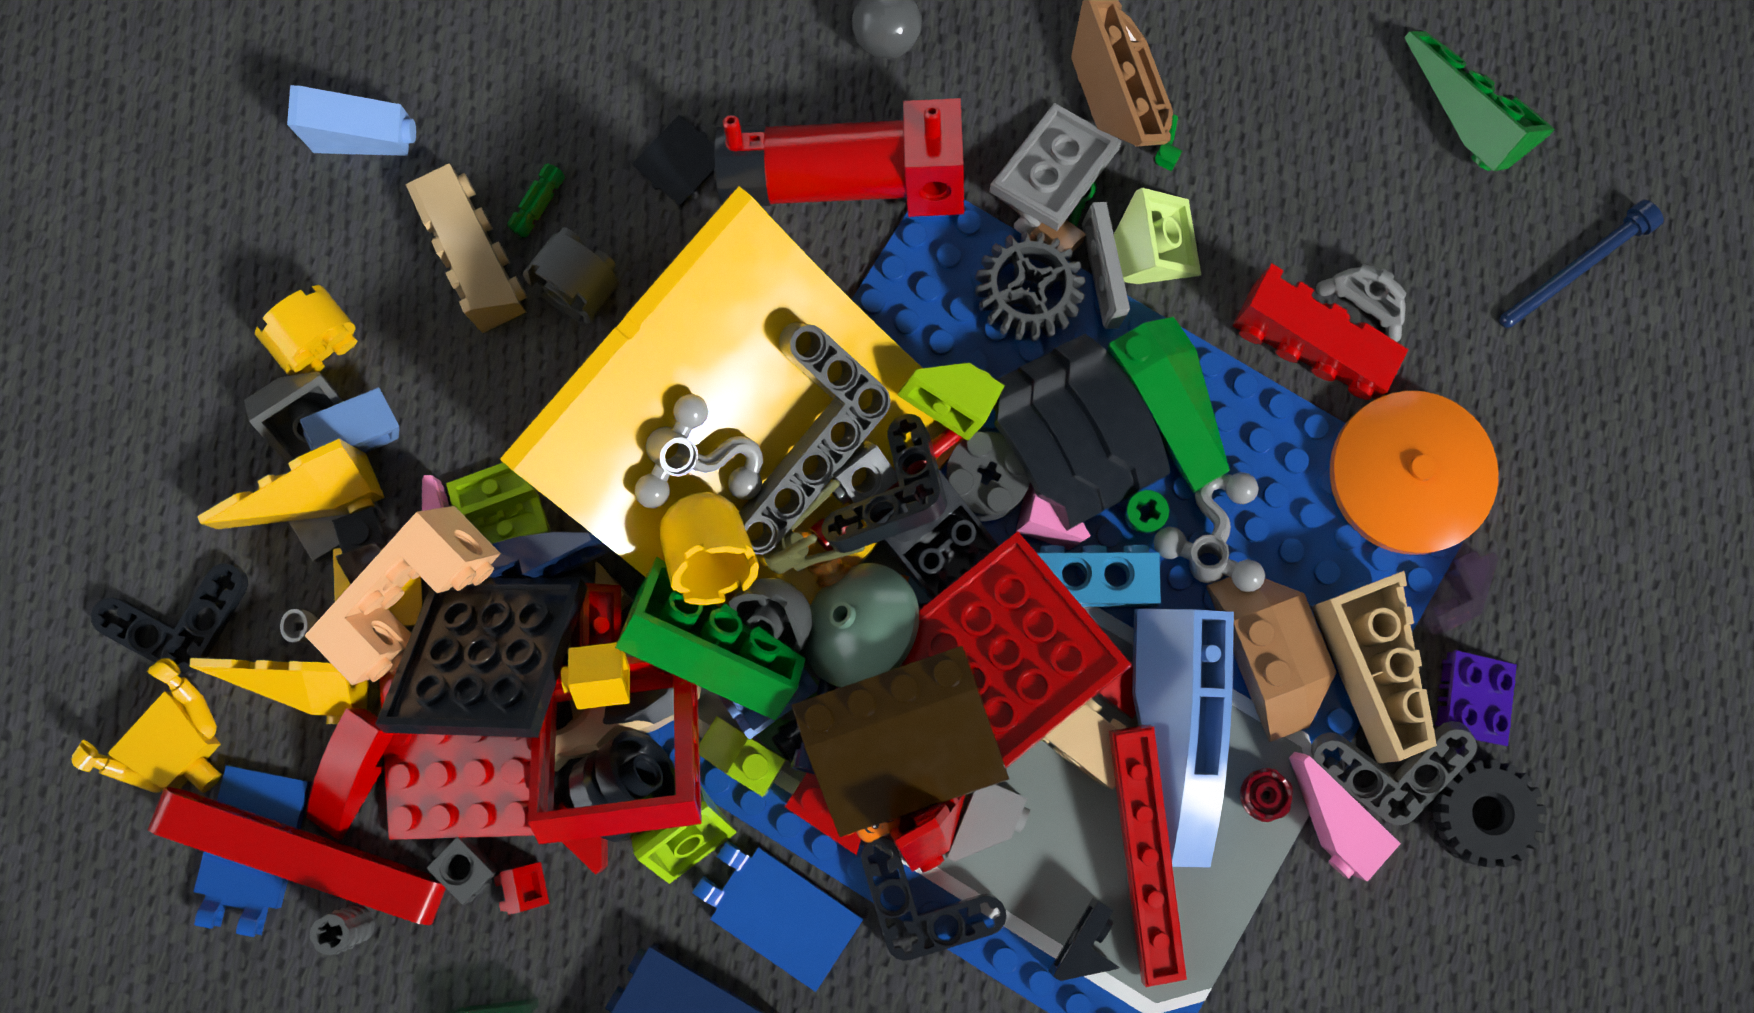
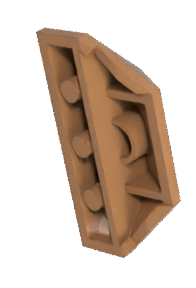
M1083 0L1071 59L1097 129L1135 146L1166 144L1170 141L1171 137L1169 131L1172 126L1173 109L1146 39L1132 19L1121 10L1122 5L1118 0Z
M1231 577L1207 585L1206 588L1215 610L1234 612L1233 654L1268 741L1272 742L1310 727L1336 675V669L1305 594L1266 578L1263 585L1252 592H1244L1238 589Z

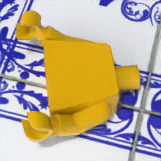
M163 658L149 667L147 672L160 681L167 683L171 692L164 691L108 752V756L99 754L98 750L90 742L82 740L73 753L71 761L76 768L82 771L90 772L94 767L99 769V773L153 793L161 792L165 787L181 789L188 780L202 793H205L222 776L207 761L212 753L221 745L214 736L217 725L204 696L185 677L181 678L178 676L181 673L180 668L172 659Z

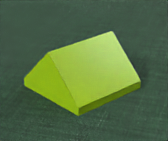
M701 786L702 824L642 831L633 836L631 840L633 853L637 860L670 884L737 832Z

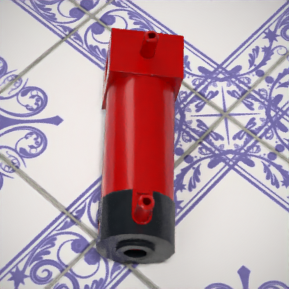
M961 98L903 101L904 120L768 127L767 125L740 126L738 117L729 115L723 119L724 127H717L715 134L714 175L720 204L722 206L740 186L761 207L786 203L907 198L908 217L964 214V167Z

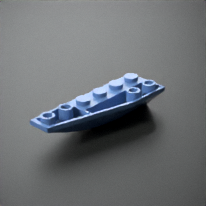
M1134 609L1132 696L1138 725L1150 724L1155 729L1172 867H1211L1223 801L1230 742L1234 612Z

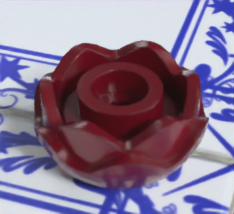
M1262 768L1253 771L1242 782L1240 789L1241 804L1245 811L1254 819L1262 822H1271L1286 816L1291 809L1293 787L1289 780L1277 770ZM1264 791H1267L1269 793V797L1267 799H1264L1262 796V793Z

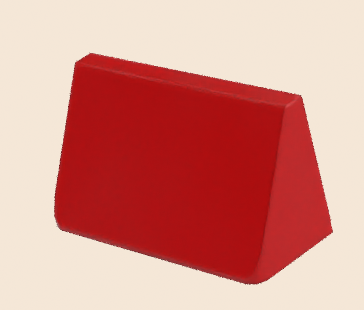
M586 583L588 590L571 637L570 648L618 642L621 634V585Z

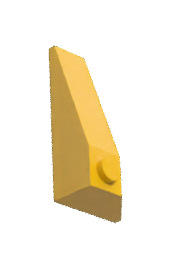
M337 439L289 462L290 472L277 476L267 475L258 480L259 490L256 492L246 491L234 494L197 517L202 525L215 529L347 515L369 507H375L374 502L385 497L366 453L341 439Z
M190 658L189 667L311 715H325L326 724H338L346 708L367 710L369 680L351 685L331 663L265 660L250 662L233 659Z

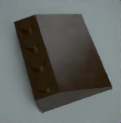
M963 646L792 704L806 752L839 837L1010 780Z

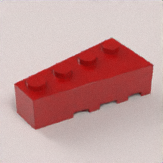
M1271 263L1252 286L1232 325L1240 330L1239 335L1251 343L1261 344L1264 342L1276 348L1275 353L1286 361L1297 363L1299 360L1313 367L1312 373L1323 380L1334 381L1337 379L1348 385V391L1358 398L1370 400L1371 397L1378 399L1387 393L1409 349L1366 322H1358L1356 325L1349 321L1350 315L1346 309L1336 303L1321 304L1312 296L1314 289L1301 281L1297 282L1295 286L1280 278L1284 270Z

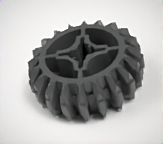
M1027 231L1022 232L1020 243H1017L1015 238L1009 235L1005 239L1006 248L995 243L991 249L993 256H983L981 264L985 269L978 270L976 274V280L983 283L975 288V295L984 298L979 303V310H993L988 316L987 322L992 325L1001 320L1003 323L1000 333L1003 335L1008 332L1010 327L1015 328L1016 340H1021L1024 331H1029L1031 340L1033 342L1037 341L1040 329L1043 330L1048 338L1053 337L1055 334L1054 324L1063 330L1067 328L1069 321L1066 316L1076 317L1079 309L1075 304L1082 303L1084 299V293L1078 289L1084 286L1085 278L1075 275L1081 268L1080 262H1067L1073 251L1071 248L1064 249L1061 253L1056 250L1060 243L1058 238L1053 239L1050 245L1043 243L1045 239L1043 232L1038 233L1036 241H1030V235ZM1029 259L1040 261L1049 267L1043 269L1036 268ZM1012 263L1015 281L1007 284L1006 289L999 292L997 277L1007 265ZM1024 280L1031 281V284L1033 282L1036 283V292H1029V288L1025 291L1022 288ZM1060 281L1062 298L1054 308L1048 311L1045 305L1047 301L1045 292L1052 289L1054 283ZM1022 304L1029 309L1031 314L1020 313L1010 306Z

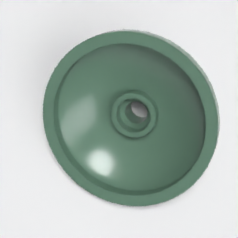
M858 564L842 570L824 584L810 605L813 624L809 638L804 646V651L814 672L821 679L838 688L899 668L913 647L919 626V607L912 587L899 573L880 564Z

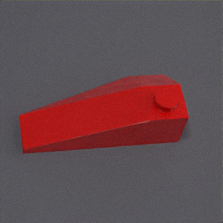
M965 795L901 816L900 827L890 830L898 849L912 872L920 868L922 873L944 862L942 855L950 851Z

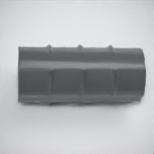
M348 906L347 908L334 910L332 913L314 922L310 929V940L314 944L315 950L324 955L340 954L341 951L346 952L363 941H367L374 932L375 921L371 917L369 910L360 906Z

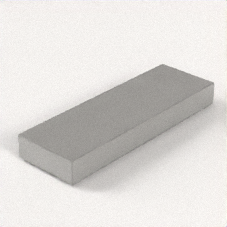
M1093 202L1082 222V229L1086 233L1085 243L1103 326H1105V329H1114L1120 327L1130 310L1107 202Z

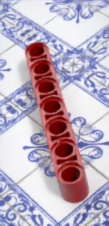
M165 787L148 827L149 832L160 837L418 924H433L446 890L438 880L430 879L431 874L179 788Z

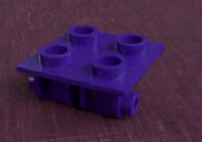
M1457 650L1447 652V660H1442L1441 681L1450 683L1439 684V689L1448 690V697H1438L1437 700L1447 703V706H1438L1435 726L1439 727L1443 723L1450 721L1460 722L1469 728L1475 740L1508 746L1517 664Z

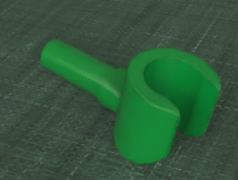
M1174 114L1169 131L1171 134L1170 141L1162 144L1155 156V163L1169 171L1173 170L1183 151L1172 145L1178 122V116Z
M1096 181L1091 186L1090 194L1083 196L1071 212L1069 222L1076 227L1086 201L1090 200L1097 191Z

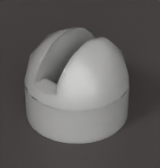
M291 609L281 619V634L289 642H307L309 640L305 637V634L314 626L318 619L312 612L307 610ZM303 623L304 629L296 631V624Z

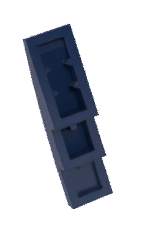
M549 532L514 537L492 544L501 554L491 564L494 567V571L488 578H523L525 576L557 578L612 551V549L592 533Z

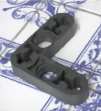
M1455 721L1443 723L1434 731L1437 746L1411 756L1394 775L1337 733L1328 732L1315 738L1311 745V754L1313 759L1349 794L1386 822L1393 825H1404L1414 820L1475 755L1477 743L1466 725ZM1450 737L1455 740L1460 738L1464 745L1460 749L1455 746L1449 748L1446 740ZM1338 747L1341 759L1347 763L1345 769L1343 770L1342 764L1333 757H1329L1325 761L1323 750L1327 748L1333 751ZM1435 751L1440 757L1444 755L1448 762L1446 765H1443L1442 761L1433 754ZM1425 764L1433 765L1438 771L1432 781L1424 783L1414 778L1417 768ZM1361 770H1370L1376 774V780L1371 786L1361 788L1354 785V775ZM1408 782L1411 788L1419 794L1415 795L1411 789L1407 791L1404 783ZM1392 798L1397 801L1404 799L1406 806L1403 809L1395 806L1391 810L1389 800Z

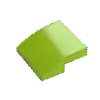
M500 463L446 483L452 506H455L491 544L514 537L551 532L537 489L511 470L505 463Z

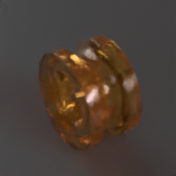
M843 557L808 566L811 574H817L816 583L820 588L830 586L848 574L851 566L848 562L842 561Z

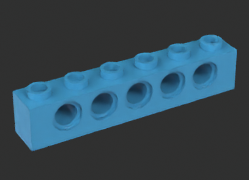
M1049 545L1041 546L1040 553H1037L1082 607H1157L1161 603L1160 553H1149V546H1124L1123 553H1107L1106 546L1090 545L1082 546V553H1065L1064 546ZM1067 566L1079 567L1085 575L1084 583L1077 587L1069 586L1062 578V570ZM1109 566L1121 567L1126 573V583L1119 587L1110 585L1104 576L1105 569ZM906 572V576H909L908 583L916 595L918 607H923V604H928L932 601Z

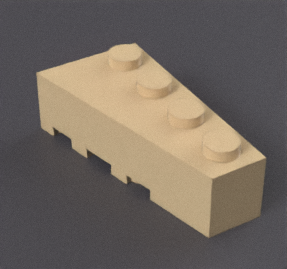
M1405 571L1311 606L1377 764L1401 761L1437 746L1427 690L1422 689L1418 668L1422 666L1420 652L1415 650L1411 630V624H1414L1411 606L1407 607L1404 587L1407 586Z

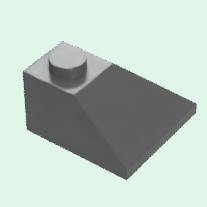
M320 372L279 377L244 400L249 422L288 466V463L311 451L304 437V430L300 419L344 402Z

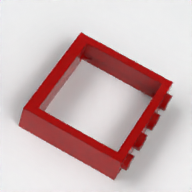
M634 656L627 657L630 667V693L665 688L674 689L676 795L553 811L557 702L573 700L571 693H564L560 670L538 738L526 737L528 749L531 750V760L524 762V780L526 787L529 788V800L522 802V809L525 813L524 827L531 828L538 844L702 824L698 692L696 684Z

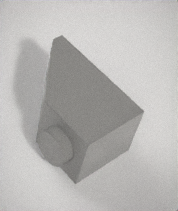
M996 784L970 793L956 827L950 851L946 852L945 857L955 862L1011 839L1014 830L1021 833L1030 813V809L1024 807L1028 798Z

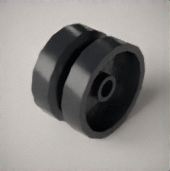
M636 730L622 731L601 746L599 750H594L573 766L569 776L570 796L575 808L676 795L675 768L664 749L651 737ZM640 832L602 836L600 838L612 842L629 840Z

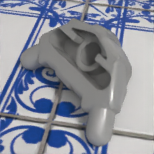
M1363 264L1362 267L1349 268L1335 274L1333 278L1323 280L1316 285L1318 295L1328 296L1336 293L1337 297L1345 296V298L1354 302V305L1380 320V325L1385 327V335L1396 342L1401 339L1402 325L1405 321L1406 305L1404 298L1406 292L1393 279L1394 275L1386 269L1379 270L1374 266Z

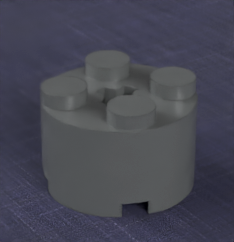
M563 227L559 233L551 236L524 270L523 276L531 288L536 282L543 288L544 292L540 297L575 321H578L583 316L584 324H589L619 285V281L613 273L616 263L600 250H596L593 253L582 245L583 242L576 233Z
M976 432L969 441L964 439L960 442L950 456L945 473V478L978 520L983 522L999 519L1013 512L1022 501L1030 484V480L1014 451L1003 435L996 432ZM986 469L994 472L993 478L995 479L991 480L988 485L980 482L982 479L980 473H984Z

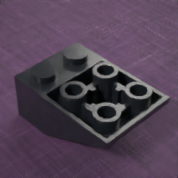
M940 470L947 499V507L944 513L933 522L880 541L931 600L999 546ZM928 496L922 498V501H923V502H922V505H925L926 503H928V502H927V497H928ZM905 504L901 505L904 512H907L908 510L905 507ZM883 509L876 515L874 522L884 523L892 517L894 509Z

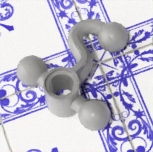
M687 394L680 397L674 406L673 412L677 420L674 427L658 428L647 439L646 453L650 460L655 463L651 474L642 476L636 483L635 495L638 502L647 508L660 507L669 499L670 489L667 480L670 475L682 476L692 470L703 473L714 472L724 466L738 453L745 455L746 462L744 466L734 469L730 474L728 480L729 490L737 499L749 500L756 497L762 487L759 473L763 464V455L758 444L751 438L736 436L727 439L706 456L699 454L695 444L688 437L692 429L702 426L707 420L709 414L708 406L699 395ZM678 443L677 453L670 459H665V453L669 446Z
M1249 473L1225 474L1195 493L1197 506L1214 524L1212 534L1203 535L1196 539L1194 543L1186 541L1185 535L1178 528L1166 527L1155 535L1154 548L1163 558L1174 559L1181 556L1190 560V572L1200 582L1214 583L1226 575L1232 578L1234 585L1241 591L1252 592L1263 585L1265 581L1264 569L1255 560L1246 559L1236 562L1229 559V549L1226 541L1231 529L1230 520L1225 511L1212 499V493L1216 489H1223L1230 500L1236 504L1244 505L1255 499L1258 495L1259 487L1255 477ZM1204 553H1211L1216 555L1220 562L1209 566L1200 562L1198 557Z

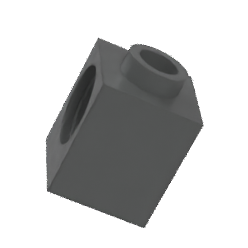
M865 439L831 479L832 481L836 479L840 483L839 487L832 494L842 505L847 502L853 504L885 492L898 482L897 475L879 447ZM865 467V480L858 486H852L854 472L859 468Z
M470 837L446 838L433 851L432 855L436 859L427 867L434 877L462 905L473 901L494 877L502 871ZM460 854L467 857L471 865L470 872L466 878L459 876L454 869V861Z

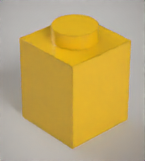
M617 642L569 648L568 666L561 669V681L564 693H571L577 710L630 703V667L625 652L615 648Z

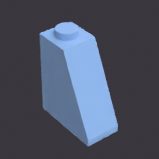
M290 85L287 125L313 153L408 156L409 143H414L416 140L415 121L410 118L401 104Z

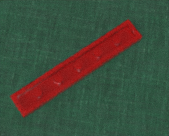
M1148 724L1110 730L1109 738L1141 983L1145 987L1187 980L1154 726Z

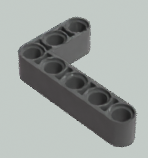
M795 322L786 326L780 334V349L785 357L833 400L764 481L758 495L749 499L739 511L746 531L753 523L762 522L763 524L761 536L756 540L750 541L755 554L762 555L775 548L890 408L891 399L887 389L828 334L811 324ZM802 332H808L811 338V346L807 352L800 355L796 350V339ZM838 360L842 366V374L838 380L830 382L827 376L828 368L831 363ZM870 389L873 396L872 402L866 409L861 410L858 403L859 396L864 390ZM843 422L845 434L841 440L833 443L831 430L835 424ZM816 455L818 459L816 470L812 474L804 475L803 463L809 456ZM789 488L791 497L788 504L784 507L776 508L775 497L777 493L782 489Z

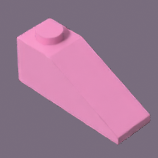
M1294 752L1289 757L1319 842L1332 856L1328 861L1329 864L1347 879L1355 876L1368 882L1401 843L1309 755Z

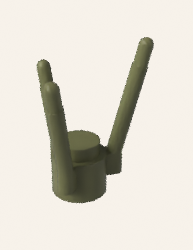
M838 480L831 481L822 489L820 494L775 548L763 554L765 562L773 572L782 574L791 568L799 572L810 565L848 556L865 549V547L847 553H840L833 549L806 556L809 551L808 546L817 540L816 535L811 534L804 538L799 533H793V530L839 487L840 483Z

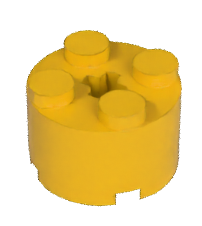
M321 285L312 286L316 292L307 296L302 290H299L284 298L263 317V320L267 323L264 330L262 331L256 327V337L287 375L321 372L324 368L322 363L324 359L333 352L337 355L345 354L357 343L356 338L353 336L355 325Z

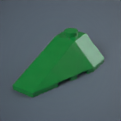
M1409 31L1405 36L1407 44L1464 146L1473 153L1471 156L1472 160L1484 170L1491 171L1492 169L1493 171L1509 169L1555 130L1517 97L1510 100L1493 93L1495 91V81L1488 76H1482L1472 70L1468 73L1463 71V68L1466 66L1465 60L1426 31Z
M1174 317L1145 322L1110 342L1107 352L1121 366L1140 393L1156 424L1165 451L1193 493L1227 474L1230 469L1198 354Z

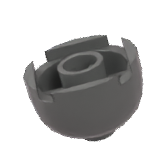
M761 578L755 580L747 590L742 591L741 588L729 601L728 606L739 612L737 616L750 629L753 630L759 626L796 653H799L806 645L813 624L811 609L803 593L793 584L778 578Z

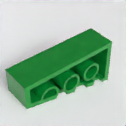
M656 557L637 592L615 647L775 721L797 691L805 663L804 657L759 626L752 630L743 624L737 616L739 612L724 603L720 608L716 604L696 605L686 603L683 595L672 589L666 563L659 557Z

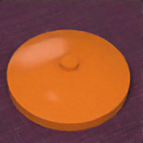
M1424 391L1391 393L1370 402L1356 412L1343 426L1334 443L1329 472L1336 504L1353 529L1362 537L1383 549L1409 555L1429 554L1447 549L1462 542L1474 533L1484 522L1493 506L1497 494L1499 474L1493 445L1486 431L1475 417L1456 402Z

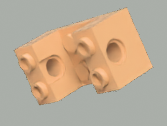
M455 506L418 511L305 634V637L351 685L369 679L375 682L388 671L394 675L411 636L410 631L388 610L404 595V591L401 588L410 578L416 579L419 576L436 593L447 591L451 587L459 591L469 584L477 586L494 571V567L491 564L501 553Z

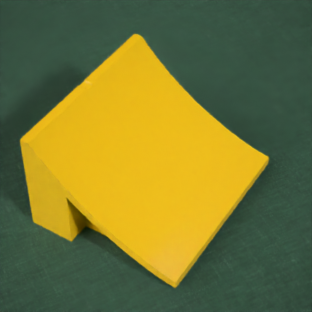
M738 186L626 314L619 325L611 331L504 453L500 460L646 577L656 557L665 561L660 540V525L663 516L673 503L682 497L701 492L715 493L725 497L734 503L738 512L748 502V500L737 499L733 496L728 486L729 476L734 469L745 465L746 457L742 453L734 455L724 466L714 472L703 473L692 470L682 476L670 475L667 480L670 489L669 499L660 507L647 508L638 502L635 495L636 483L642 476L651 474L655 463L650 460L646 453L647 439L658 428L674 427L677 420L673 411L675 403L680 397L687 394L699 395L708 406L709 414L707 420L702 426L692 429L688 437L695 444L698 453L706 456L731 437L743 436L751 438L758 444L763 455V464L759 473L762 484L833 400L782 353L779 345L780 334L791 323H806L822 329L887 389L891 399L890 408L865 439L879 447L894 470L895 466L887 437V430L895 418L904 414L919 416L930 434L931 441L945 431L947 427L897 395L915 370L923 369V367L868 317L805 254L759 203ZM802 332L796 339L795 346L800 355L807 352L811 346V338L808 332ZM838 360L831 363L827 371L829 381L835 382L842 374V366ZM870 389L864 390L859 396L858 403L861 410L866 409L872 402L873 396ZM838 422L831 430L833 443L841 440L845 434L843 422ZM911 432L907 433L906 444L908 447L915 446L912 442ZM961 438L936 458L939 470L946 465L953 450L964 438ZM678 443L669 446L665 453V459H670L677 453ZM816 455L809 456L803 463L804 475L812 474L818 466ZM865 467L859 468L854 472L852 486H858L865 480ZM789 488L782 489L777 493L775 497L776 508H781L788 504L791 497ZM831 493L820 506L793 530V533H799L805 538L812 534L809 528L822 517L826 518L835 510L851 504L847 502L842 505ZM861 520L862 524L864 525V527H862V528L867 527V525L864 523V521ZM756 522L748 528L747 534L750 541L756 540L761 536L763 524L762 522ZM816 540L815 543L808 546L809 551L806 556L822 553L825 550ZM879 542L865 546V549L861 552L810 565L799 572L791 568L782 574H777L768 567L763 554H755L759 563L758 575L755 580L778 578L791 583L803 593L809 605H811L816 594L828 580L846 568L862 564ZM741 586L734 591L724 594L725 602L716 605L720 608L724 603L728 605L733 596L741 589Z

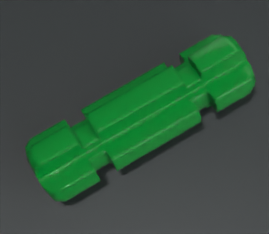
M547 163L543 166L538 174L540 180H534L518 205L520 211L518 213L514 212L507 223L509 229L518 236L525 238L530 234L535 226L532 224L533 220L538 221L554 196L552 190L554 188L558 189L565 178L563 172L552 164Z

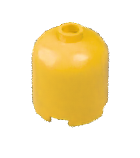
M701 492L682 497L669 507L661 520L660 540L672 589L681 593L686 603L696 605H711L725 602L724 594L734 591L740 586L742 591L747 590L757 578L759 563L742 518L734 503L719 494Z

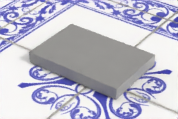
M1054 103L992 181L989 192L1058 231L1117 153L1122 140L1097 129V126Z

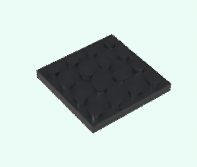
M487 578L477 586L469 584L459 591L451 587L447 591L436 593L430 587L375 724L384 733L538 738L588 586L582 578Z

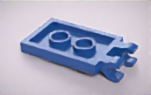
M226 766L217 801L301 829L312 782L235 766ZM204 852L193 892L205 894V898L197 911L194 926L212 929L214 926L221 927L226 906L245 909L238 921L236 934L255 937V934L262 935L268 908L277 909L282 907L288 880Z
M727 840L716 857L736 870L723 889L703 876L692 893L717 908L710 920L816 992L858 929L863 918L761 847H758L751 857Z

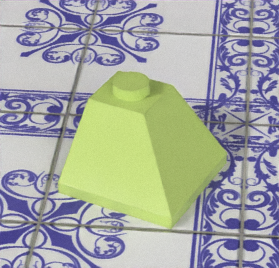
M1146 188L1136 190L1114 232L1124 282L1142 284L1201 276L1189 199Z

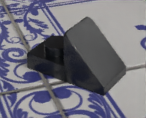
M374 507L332 520L342 550V554L337 555L336 559L350 584L388 544L377 509Z
M1092 898L1048 970L1053 977L1064 981L1120 968L1114 962L1091 948L1095 941L1101 943L1111 930L1113 921L1109 917L1113 913L1112 909Z

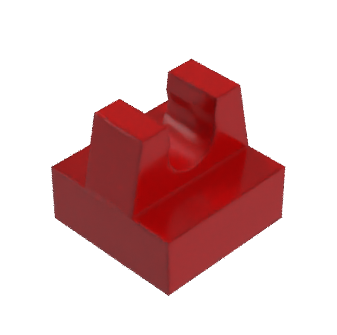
M541 862L502 871L494 877L495 886L502 885L505 901L499 902L500 911H506L508 915L550 904Z

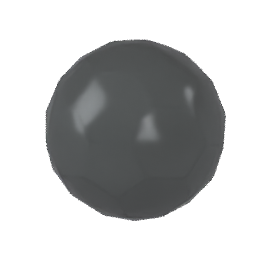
M859 0L855 5L852 15V30L856 42L865 52L881 59L897 58L910 51L918 41L922 28V15L915 0Z

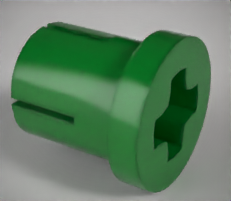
M1152 490L1140 491L1127 504L1125 513L1126 523L1132 530L1136 529L1135 531L1139 533L1154 532L1166 523L1169 517V506L1166 499L1158 492ZM1149 504L1150 510L1148 515L1151 518L1146 522H1142L1139 519L1141 516L1139 509Z

